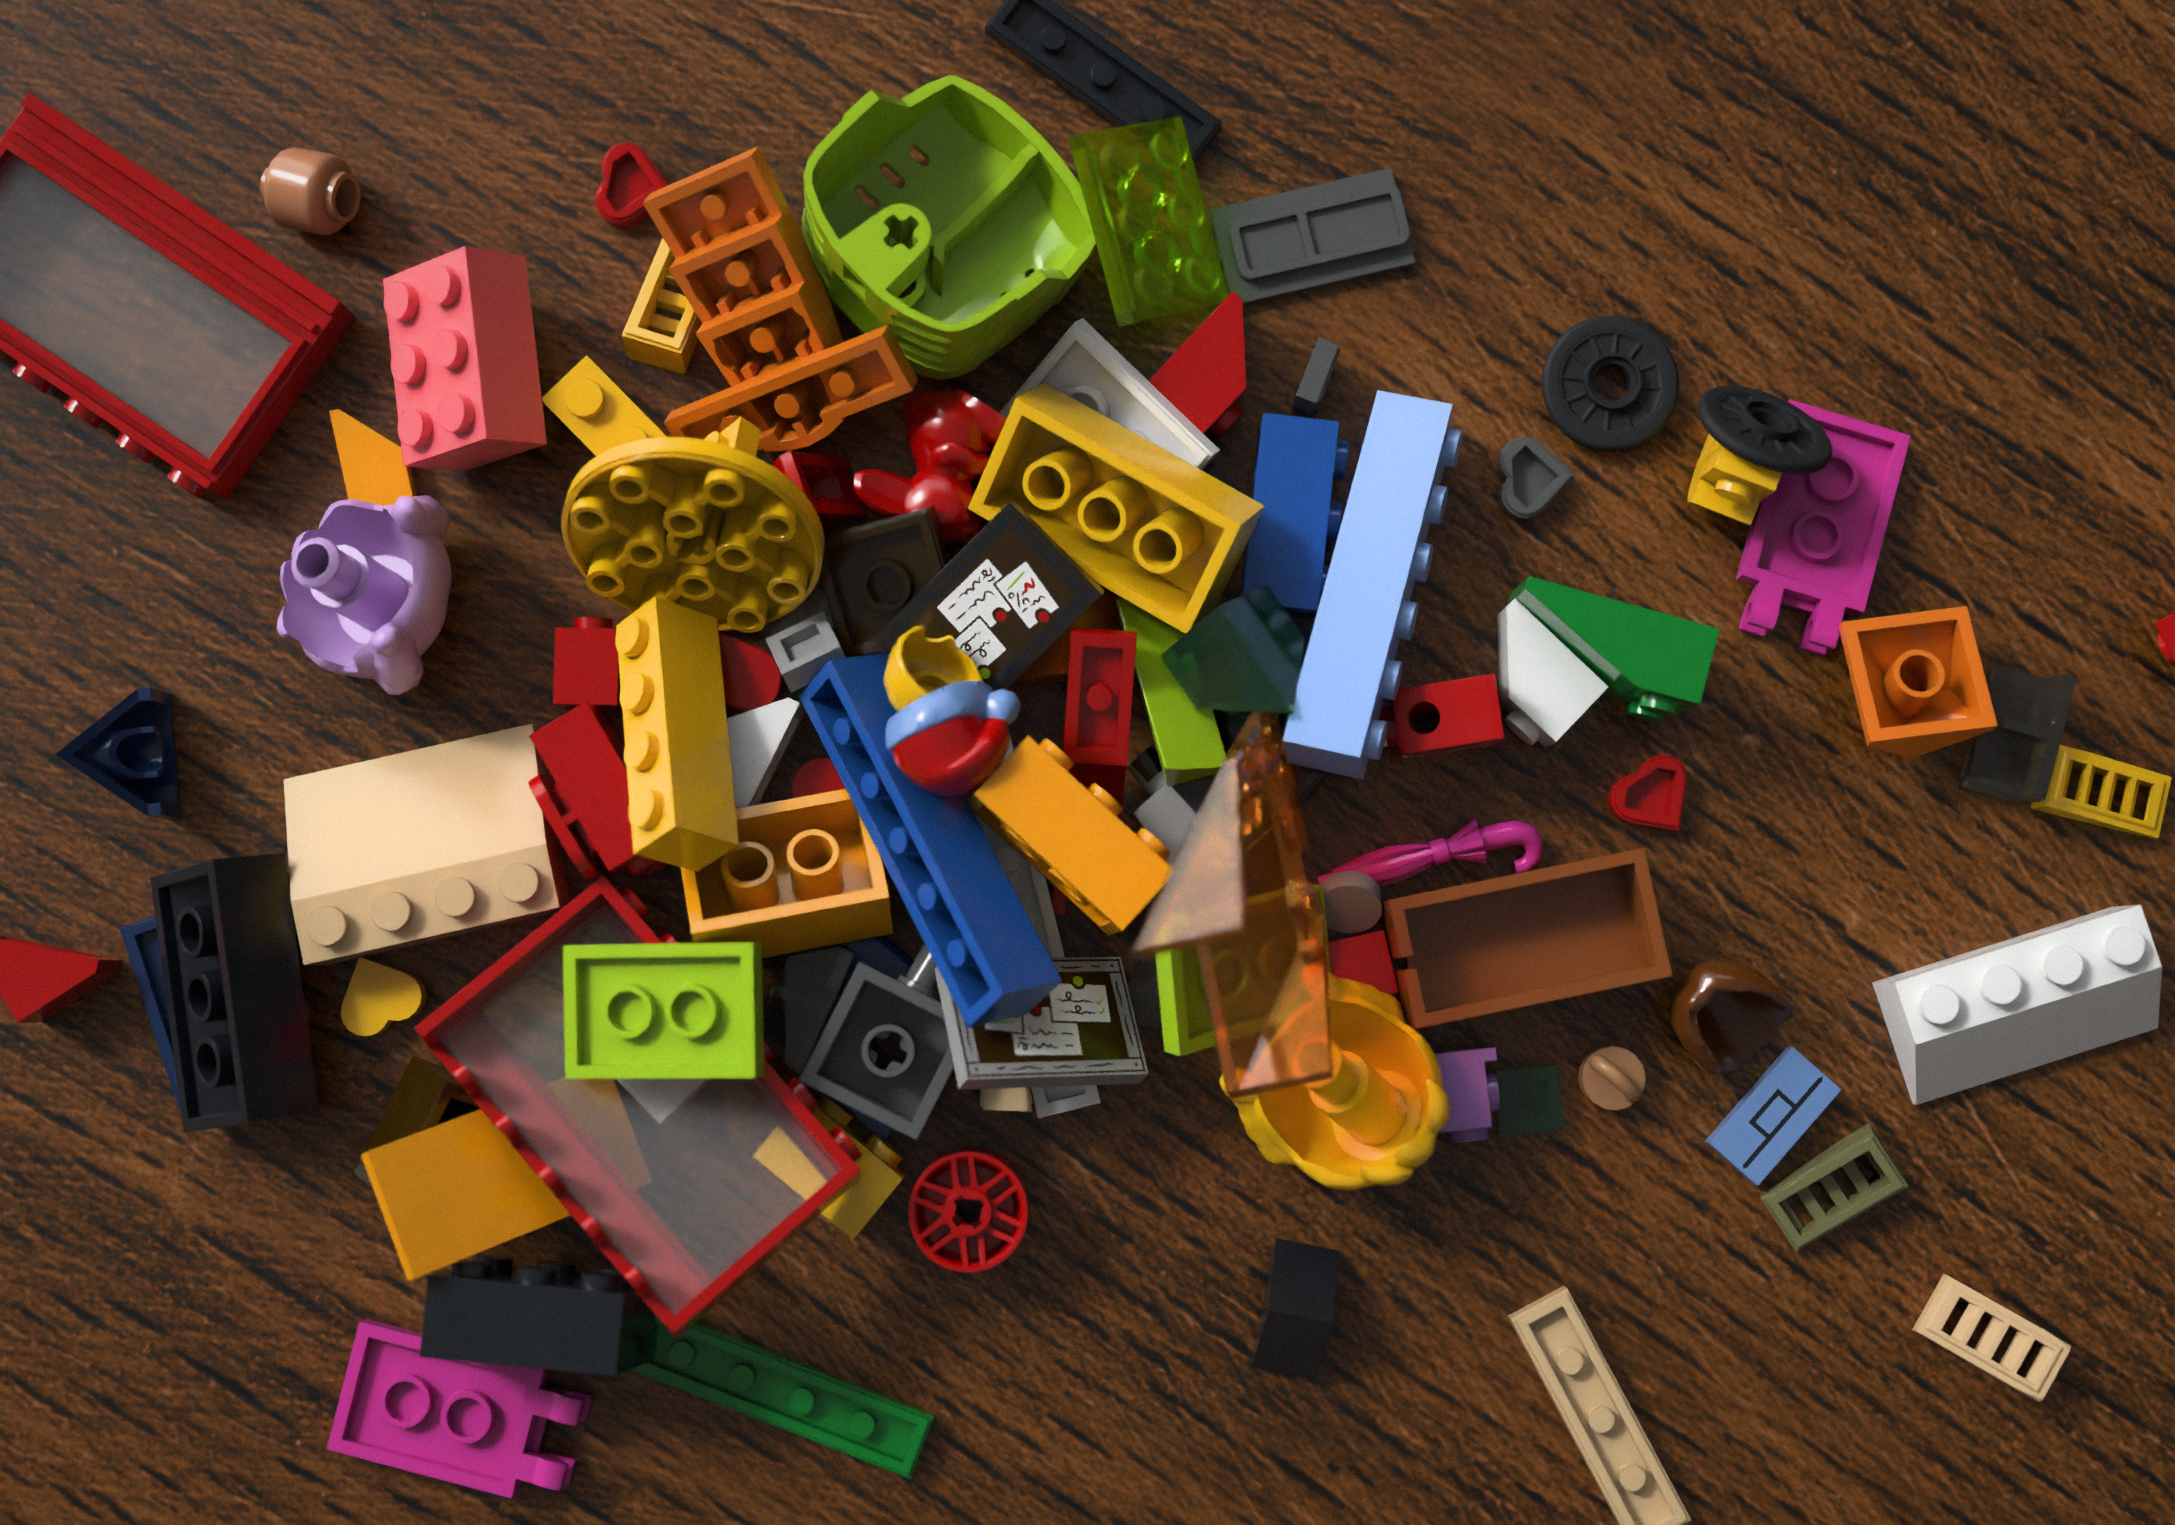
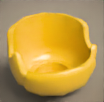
M919 625L914 626L899 637L889 655L883 679L889 701L897 712L923 696L949 684L967 680L983 682L975 661L960 648L956 647L953 636L947 635L938 639L927 638L924 636V627Z

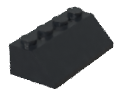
M285 854L211 859L150 877L184 1133L318 1112L317 1095L320 1090V1076L312 1060L309 1038L311 1010L303 994L300 972L302 954L299 939L295 934L290 897L289 872L286 869Z

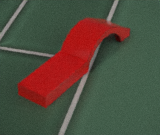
M1071 627L1063 752L1074 765L1068 772L1086 789L1093 783L1097 784L1123 808L1137 632ZM1122 811L1117 815V817H1118L1121 821H1122ZM1053 887L1054 914L1065 915V901L1069 899L1056 887Z

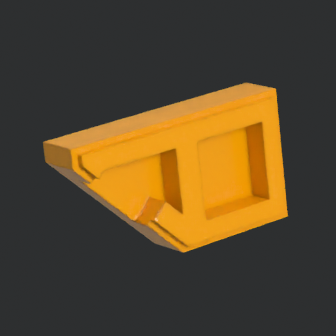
M340 409L329 411L348 499L387 505L394 504L403 495L417 496L411 467L403 466L402 449L400 446Z

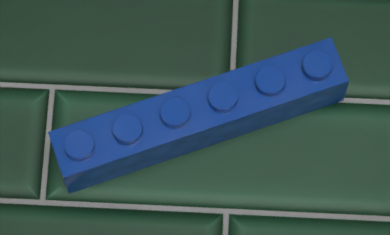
M890 654L829 659L799 695V698L967 1027L971 1028L1028 1014L1062 982V979L965 796L948 797L924 791L904 775L897 767L892 754L887 751L885 741L887 721L898 713L889 701L883 682Z

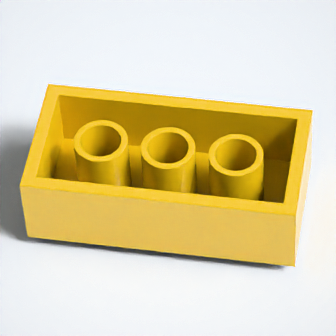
M1045 382L1015 398L968 507L969 510L991 521L1013 499L1096 583L1187 635L1213 614L1265 508L1261 503Z

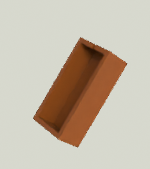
M1644 848L1382 901V914L1392 958L1405 957L1407 969L1397 970L1395 975L1405 1022L1414 1029L1672 976Z

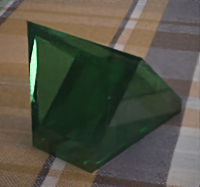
M1265 586L1218 605L1161 655V659L1196 710L1202 708L1293 714L1304 636L1270 587Z

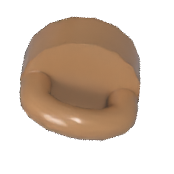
M1604 1046L1594 1049L1585 1056L1579 1067L1578 1082L1581 1092L1589 1102L1599 1108L1616 1111L1628 1108L1641 1098L1645 1087L1646 1075L1643 1064L1634 1053L1621 1047Z

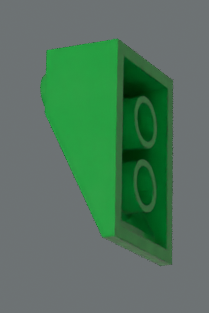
M1531 576L1527 577L1508 595L1506 606L1516 598L1609 686L1603 692L1604 695L1612 701L1628 705L1627 715L1644 721L1663 723L1665 716L1677 717L1678 714L1700 705L1719 628Z

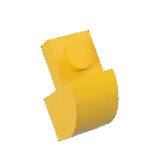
M1708 434L1691 480L1688 502L1750 526L1760 501L1775 492L1782 473L1760 467L1742 459L1727 450Z

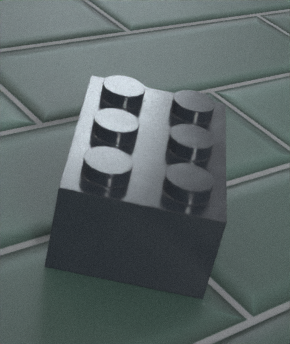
M481 1254L474 1255V1260H460L452 1263L451 1270L428 1275L420 1357L618 1376L652 1360L656 1315L614 1266L600 1267V1272H582L580 1275L576 1274L577 1264L573 1262L541 1260L537 1261V1266H517V1268H513V1257Z

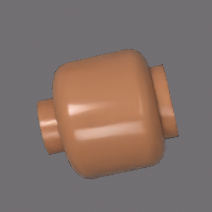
M296 147L285 149L279 152L271 161L260 180V193L268 214L278 226L324 236L332 235L340 231L347 222H350L355 217L360 206L361 190L358 179L354 176L345 160L334 154Z

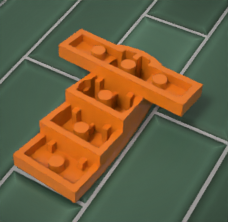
M758 146L650 193L644 200V207L675 257L668 270L702 322V325L696 332V336L731 386L672 410L664 421L672 437L704 440L713 431L721 433L742 416L761 429L757 451L762 449L765 452L791 451L808 447L825 438L849 415L913 391L918 378L888 324L843 342L831 303L808 246Z

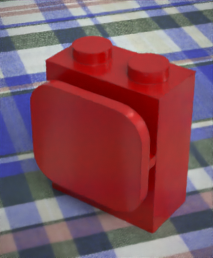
M584 702L529 735L554 777L552 779L539 774L528 781L529 787L570 859L586 879L597 881L603 875L607 878L611 875V872L632 877L640 875L642 879H646L671 865L633 854L632 829L628 816L630 803L627 765L624 760L625 742L607 713L588 702Z

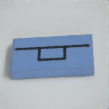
M1787 1046L1704 1142L1752 1185L1758 1186L1837 1096L1841 1089L1794 1047Z

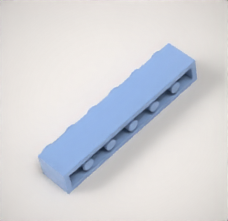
M1377 391L1282 740L1287 763L1363 779L1368 759L1379 760L1381 757L1387 732V722L1379 720L1384 698L1395 700L1398 693L1403 662L1395 660L1399 640L1410 641L1413 635L1418 603L1410 601L1415 581L1426 582L1433 555V544L1425 543L1430 523L1440 525L1442 522L1448 497V487L1440 485L1445 466L1456 467L1461 450L1463 430L1454 429L1453 404Z

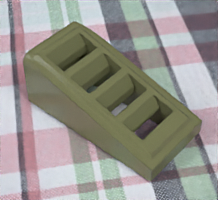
M1868 1123L1760 1194V1198L1797 1252L1909 1186L1903 1173L1870 1123ZM1864 1153L1879 1174L1870 1182H1868L1854 1160ZM1841 1166L1857 1189L1848 1197L1831 1173ZM1817 1180L1821 1182L1835 1203L1827 1211L1823 1209L1809 1185ZM1795 1193L1798 1194L1814 1219L1805 1226H1803L1786 1200Z

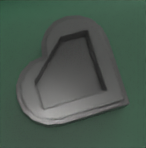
M1525 436L1514 438L1503 447L1497 459L1498 473L1504 481L1498 495L1500 508L1512 520L1521 522L1532 520L1544 511L1576 475L1534 438Z

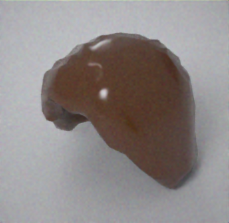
M1710 957L1698 963L1675 984L1671 995L1669 1017L1671 1019L1670 1023L1682 1046L1705 1071L1711 1075L1732 1074L1742 1064L1754 1058V1052L1759 1047L1767 1045L1777 1034L1779 1025L1791 1017L1795 1002L1793 997L1783 988L1773 984L1761 972L1743 961Z

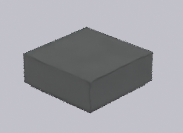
M1318 337L1291 409L1312 416L1313 413L1316 414L1341 350L1338 349L1339 344Z

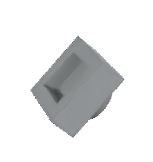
M823 611L766 638L767 644L791 693L808 685L829 659L846 658Z

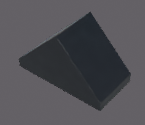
M1275 1238L1251 1363L1252 1367L1312 1379L1316 1378L1334 1321L1339 1250Z

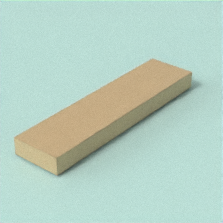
M1562 1286L1508 1315V1319L1618 1525H1685L1692 1521L1568 1288Z

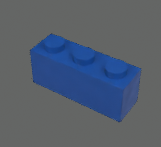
M1263 413L1258 430L1251 498L1264 505L1265 508L1245 546L1238 605L1241 611L1313 619L1316 615L1330 565H1323L1326 540L1337 541L1341 518V504L1330 502L1333 478L1344 479L1348 455V441L1337 440L1339 421Z

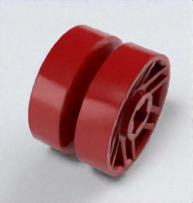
M979 1147L955 1149L934 1160L917 1180L909 1201L908 1217L910 1229L919 1248L936 1264L956 1272L972 1273L984 1271L1003 1262L1019 1245L1029 1216V1195L1019 1171L1002 1155ZM963 1198L974 1201L978 1200L982 1206L980 1217L977 1219L962 1218L958 1213L960 1200Z

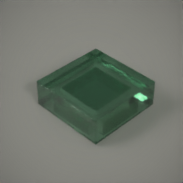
M1548 1065L1491 1070V1073L1494 1072L1496 1075L1500 1095V1110L1494 1111L1497 1135L1564 1130L1558 1066Z

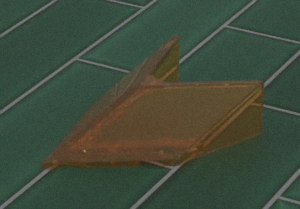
M1276 688L1263 691L1223 761L1133 949L1137 958H1143L1196 945L1225 1089L1230 1099L1334 1078L1325 914L1320 891L1315 889L1312 882L1307 883L1301 853L1311 849L1293 766L1287 763L1282 741L1283 737L1278 724V713H1281Z

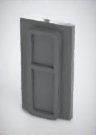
M1392 167L1210 209L1209 212L1219 251L1218 261L1223 267L1228 292L1230 294L1234 291L1243 299V305L1412 267L1415 264L1409 240L1410 230L1401 194L1396 187Z

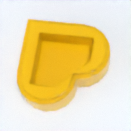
M359 957L342 1002V1022L349 1031L359 1036L381 1034L390 1027L393 1021L413 1019L421 1013L426 1005L427 993L425 985L420 978L412 973L367 957Z

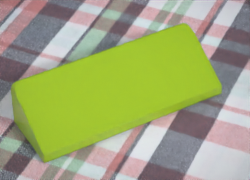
M1122 597L1116 598L1117 615L1121 629L1123 631L1137 632L1134 674L1167 787L1229 771V763L1190 633L1188 635Z

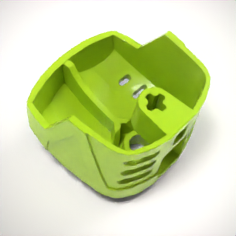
M948 75L927 83L901 99L871 89L844 114L841 122L815 148L807 161L804 171L805 199L802 215V234L829 300L861 334L888 324L914 373L928 378L945 380L973 371L983 361L997 353L1027 330L1049 308L1062 300L1087 269L1100 237V229L1092 206L1080 183L1046 139L1004 101L982 87L958 76ZM917 150L928 160L929 164L922 166L910 155V151ZM883 167L888 168L903 182L904 186L897 188L880 172V169ZM861 189L879 208L871 209L855 194V190ZM912 283L915 284V289L910 295L898 298Z

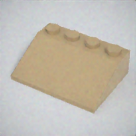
M527 724L284 779L290 897L304 965H330L557 913L572 901L559 838L541 810L528 784L529 780L539 774L545 776L542 757L529 737L530 734L536 731L534 724Z

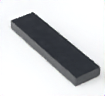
M1004 0L985 26V34L1184 177L1187 176L1222 128L1221 120L1053 0Z

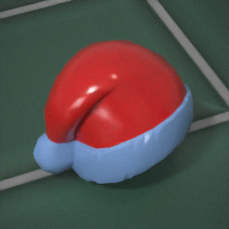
M967 680L941 687L914 701L889 718L885 729L887 751L892 754L897 767L904 775L924 791L948 797L975 792L998 769L1004 760L1009 747V725L1018 716L1021 708L1020 701L1015 692L1004 689L994 692L991 686L978 680Z

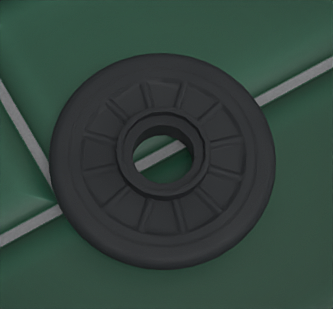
M1600 316L1574 325L1554 343L1543 367L1542 395L1551 419L1571 440L1593 450L1619 452L1647 443L1666 426L1678 401L1679 373L1670 349L1652 329L1629 318ZM1614 368L1625 376L1627 391L1623 398L1607 400L1596 392L1594 376L1598 370Z
M1730 385L1712 388L1706 391L1699 400L1697 406L1698 416L1707 432L1727 450L1750 463L1781 473L1810 474L1820 471L1831 460L1832 445L1821 426L1804 411L1777 396L1749 387Z

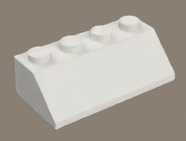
M2141 905L2109 907L1872 982L1912 1104L1918 1105L2157 1029L2162 965Z

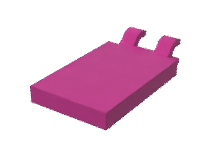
M1789 399V403L1808 414L1825 431L1832 445V457L1823 469L1815 473H1782L1775 492L1760 501L1749 528L1735 580L1753 586L1751 595L1742 613L1739 631L1763 638L1766 630H1774L1780 604L1811 613L1804 627L1799 649L1824 656L1827 648L1833 650L1836 647L1840 635L1838 626L1842 622L1843 615L1846 614L1857 618L1865 611L1911 435Z
M371 1319L359 1321L326 1450L508 1498H513L519 1494L522 1481L557 1491L562 1490L563 1484H571L577 1458L561 1453L540 1451L547 1419L572 1426H577L579 1420H587L592 1394L569 1388L546 1386L550 1372L548 1369L420 1357L421 1332Z

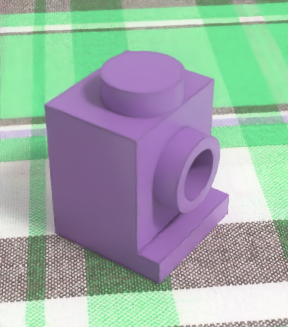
M1480 1046L1434 1051L1442 1071L1443 1089L1451 1105L1450 1118L1439 1132H1449L1451 1143L1489 1139L1488 1127H1492L1490 1112L1500 1110V1095L1496 1075L1494 1072H1485L1484 1062L1497 1060L1496 1047Z

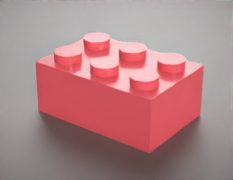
M463 246L383 279L384 309L388 322L391 372L394 377L398 413V435L401 440L403 466L464 472L546 445L547 439L526 256Z

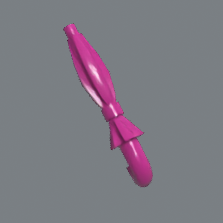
M1474 818L1447 840L1445 838L1429 841V845L1416 843L1386 846L1361 855L1332 869V873L1317 876L1319 885H1321L1332 874L1342 871H1357L1372 877L1379 886L1398 883L1425 871L1432 864L1438 866L1449 863L1451 859L1487 864L1485 860L1487 859L1486 852L1516 844L1524 847V854L1521 858L1513 861L1515 873L1518 874L1531 871L1542 860L1544 840L1534 825L1519 821H1508L1478 828Z

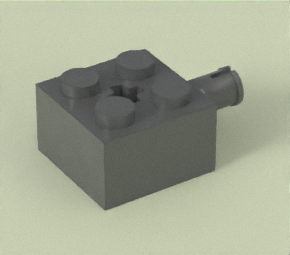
M924 942L906 977L900 974L898 979H895L866 963H858L799 1078V1081L915 1140L921 1136L954 1071L934 970L936 964ZM896 1032L903 1037L900 1042V1048L907 1052V1057L904 1062L895 1060L886 1068L878 1063L881 1058V1052L873 1047L874 1042L877 1038L889 1039Z

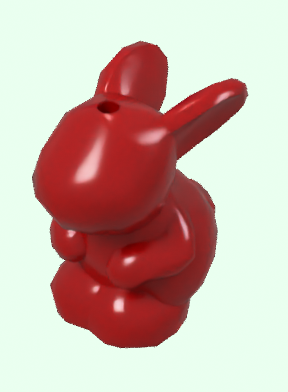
M958 388L954 392L939 391L932 393L924 391L909 396L904 402L901 412L903 421L906 424L907 445L915 461L917 473L908 479L881 469L860 470L854 475V490L865 505L882 518L934 505L945 545L968 543L982 530L983 517L968 509L975 493L971 483L974 479L982 477L990 458L988 456L990 449L995 447L1007 418Z

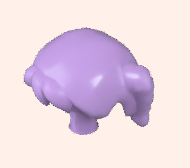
M403 495L394 504L387 505L356 499L339 500L332 503L325 512L319 524V529L308 530L299 535L292 548V560L284 562L281 566L280 583L288 604L283 607L277 620V632L282 638L300 643L305 655L319 667L330 672L352 677L374 679L387 694L400 695L416 687L424 672L420 657L441 632L447 614L452 584L451 563L440 539L449 523V515L445 508L428 495L414 497Z

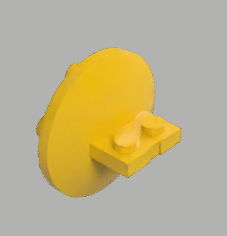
M742 416L721 433L713 431L704 440L683 437L648 438L627 442L599 454L589 461L573 479L567 493L561 519V530L566 550L577 569L586 578V585L593 593L608 597L631 612H635L656 596L717 618L718 631L738 630L746 633L762 630L766 623L772 622L793 611L810 595L821 573L825 549L824 532L816 510L801 489L779 470L756 457L761 429Z

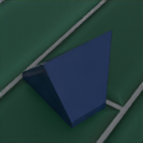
M151 687L136 689L55 754L148 817L169 821L182 819L171 694Z

